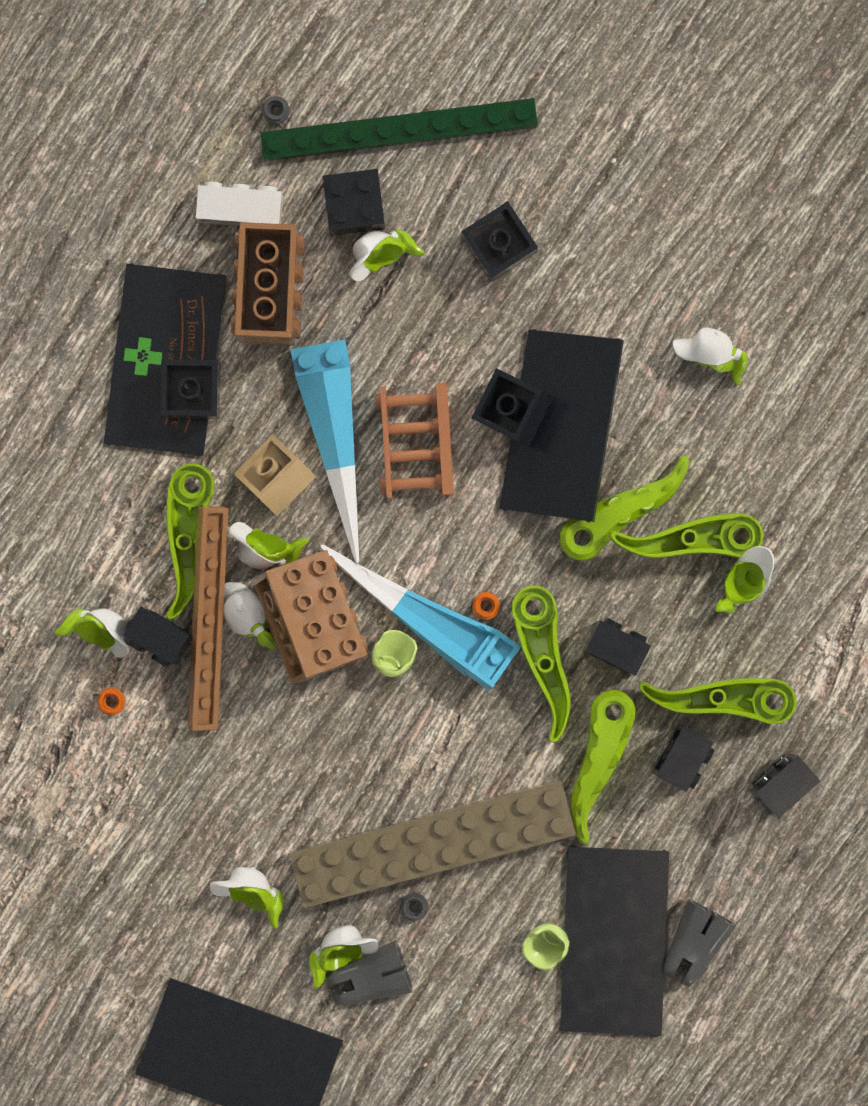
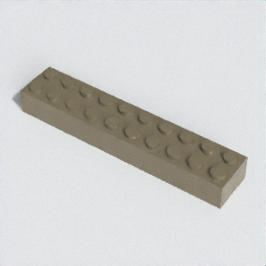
M558 779L293 850L289 855L303 908L572 837L576 833L562 781Z

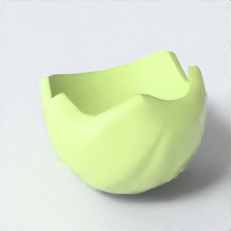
M400 630L384 632L372 650L373 666L379 673L388 677H398L404 674L414 662L418 649L416 641Z
M541 924L527 935L522 944V955L533 967L543 971L551 970L555 964L563 960L569 950L568 936L562 928L555 924Z

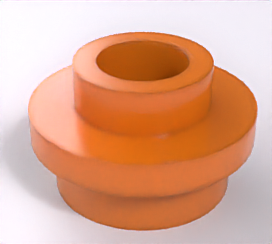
M482 592L474 598L472 609L478 618L489 620L498 614L500 602L493 593ZM485 600L491 603L489 611L481 609V603Z
M107 688L99 694L97 704L101 712L112 716L119 714L124 709L126 699L119 689ZM110 696H114L117 700V704L114 707H110L107 704V699Z

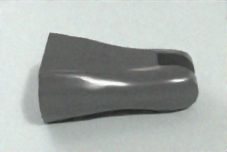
M688 899L672 945L666 956L663 974L672 978L683 960L689 963L684 971L680 984L690 987L697 981L710 960L735 929L736 924L696 901Z
M396 940L378 948L374 954L365 955L334 970L326 977L329 986L350 980L351 989L343 990L332 996L336 1005H350L373 999L413 993L411 980Z

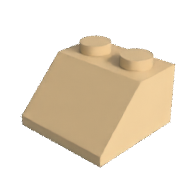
M273 434L234 473L276 516L286 509L316 477Z

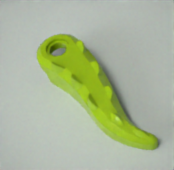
M687 456L679 458L673 470L661 480L599 501L594 522L588 523L583 520L569 519L559 534L563 552L575 560H588L595 557L610 541L609 533L611 531L620 532L638 518L663 505L674 495L687 473L689 458ZM579 530L586 531L590 536V541L585 546H579L574 541V535Z
M187 463L179 467L173 473L167 489V535L177 587L175 599L166 614L169 620L178 617L194 596L198 506H209L215 490V480L211 471L198 463ZM190 477L197 478L201 483L200 490L196 493H190L185 488V482Z
M740 513L720 514L695 519L645 537H631L618 531H611L609 533L610 540L620 548L632 554L648 558H665L696 553L719 554L740 558L748 549L761 546L764 537L762 526L757 519ZM738 528H743L748 534V538L743 544L736 543L733 538V533Z
M528 585L521 588L515 594L512 601V615L526 661L550 706L552 723L548 736L552 743H556L564 733L571 707L570 690L559 653L558 611L553 595L546 588L539 585ZM536 599L541 602L542 607L538 614L531 615L526 611V604L529 600Z
M729 679L676 691L661 690L643 681L638 685L640 691L652 702L667 710L683 714H729L763 723L778 724L788 720L795 712L797 705L796 694L792 687L786 682L777 679ZM773 693L779 694L783 701L782 706L776 710L770 709L766 704L767 697Z
M608 690L600 693L594 699L589 713L585 754L570 797V814L576 836L582 844L589 843L590 839L587 819L591 807L616 768L626 747L635 719L633 701L627 694L619 690ZM610 704H616L621 709V715L617 720H609L605 715V710Z

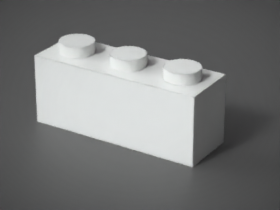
M205 182V186L198 185L196 220L198 223L240 226V222L281 224L283 194L273 186H261V190L250 189V186L246 184H233V188L222 187V183Z

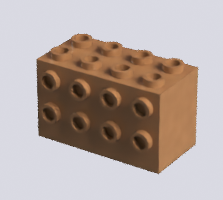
M240 222V232H235V249H237L238 260H234L233 272L234 277H236L237 288H233L232 304L236 308V316L231 317V332H233V336H236L239 343L295 346V339H300L301 322L299 318H296L297 311H302L301 290H298V283L303 284L304 269L302 262H299V256H304L305 239H303V235L299 234L297 225Z
M327 550L267 570L252 581L291 685L352 664L367 656V642L364 636L359 634L356 626L357 616L354 610L349 608L346 600L347 591L345 585L339 582L336 574L337 565L333 556H329Z

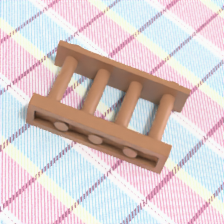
M436 383V390L431 391L430 394L386 396V386L380 387V394H375L376 411H382L385 477H380L381 494L386 493L387 500H392V490L436 488L437 490H442V496H454L447 383ZM416 405L437 407L438 418H432V421L388 424L387 407ZM433 432V435H439V446H434V449L390 451L389 435ZM435 460V463L440 462L441 473L436 474V477L391 479L392 462Z

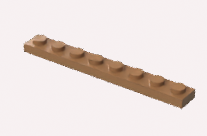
M198 506L187 727L191 731L218 730L229 509L227 507Z

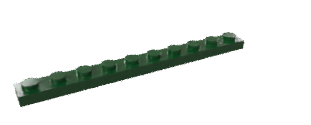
M530 98L260 132L265 162L537 128L538 122L535 99Z

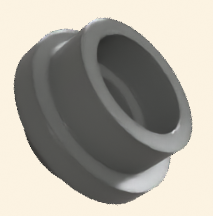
M279 96L268 98L262 106L263 117L271 124L283 123L290 113L287 101ZM277 106L281 109L279 115L271 114V109Z
M410 893L402 899L400 909L406 919L418 921L426 916L428 902L423 895ZM411 902L419 903L420 908L418 911L413 912L409 909Z

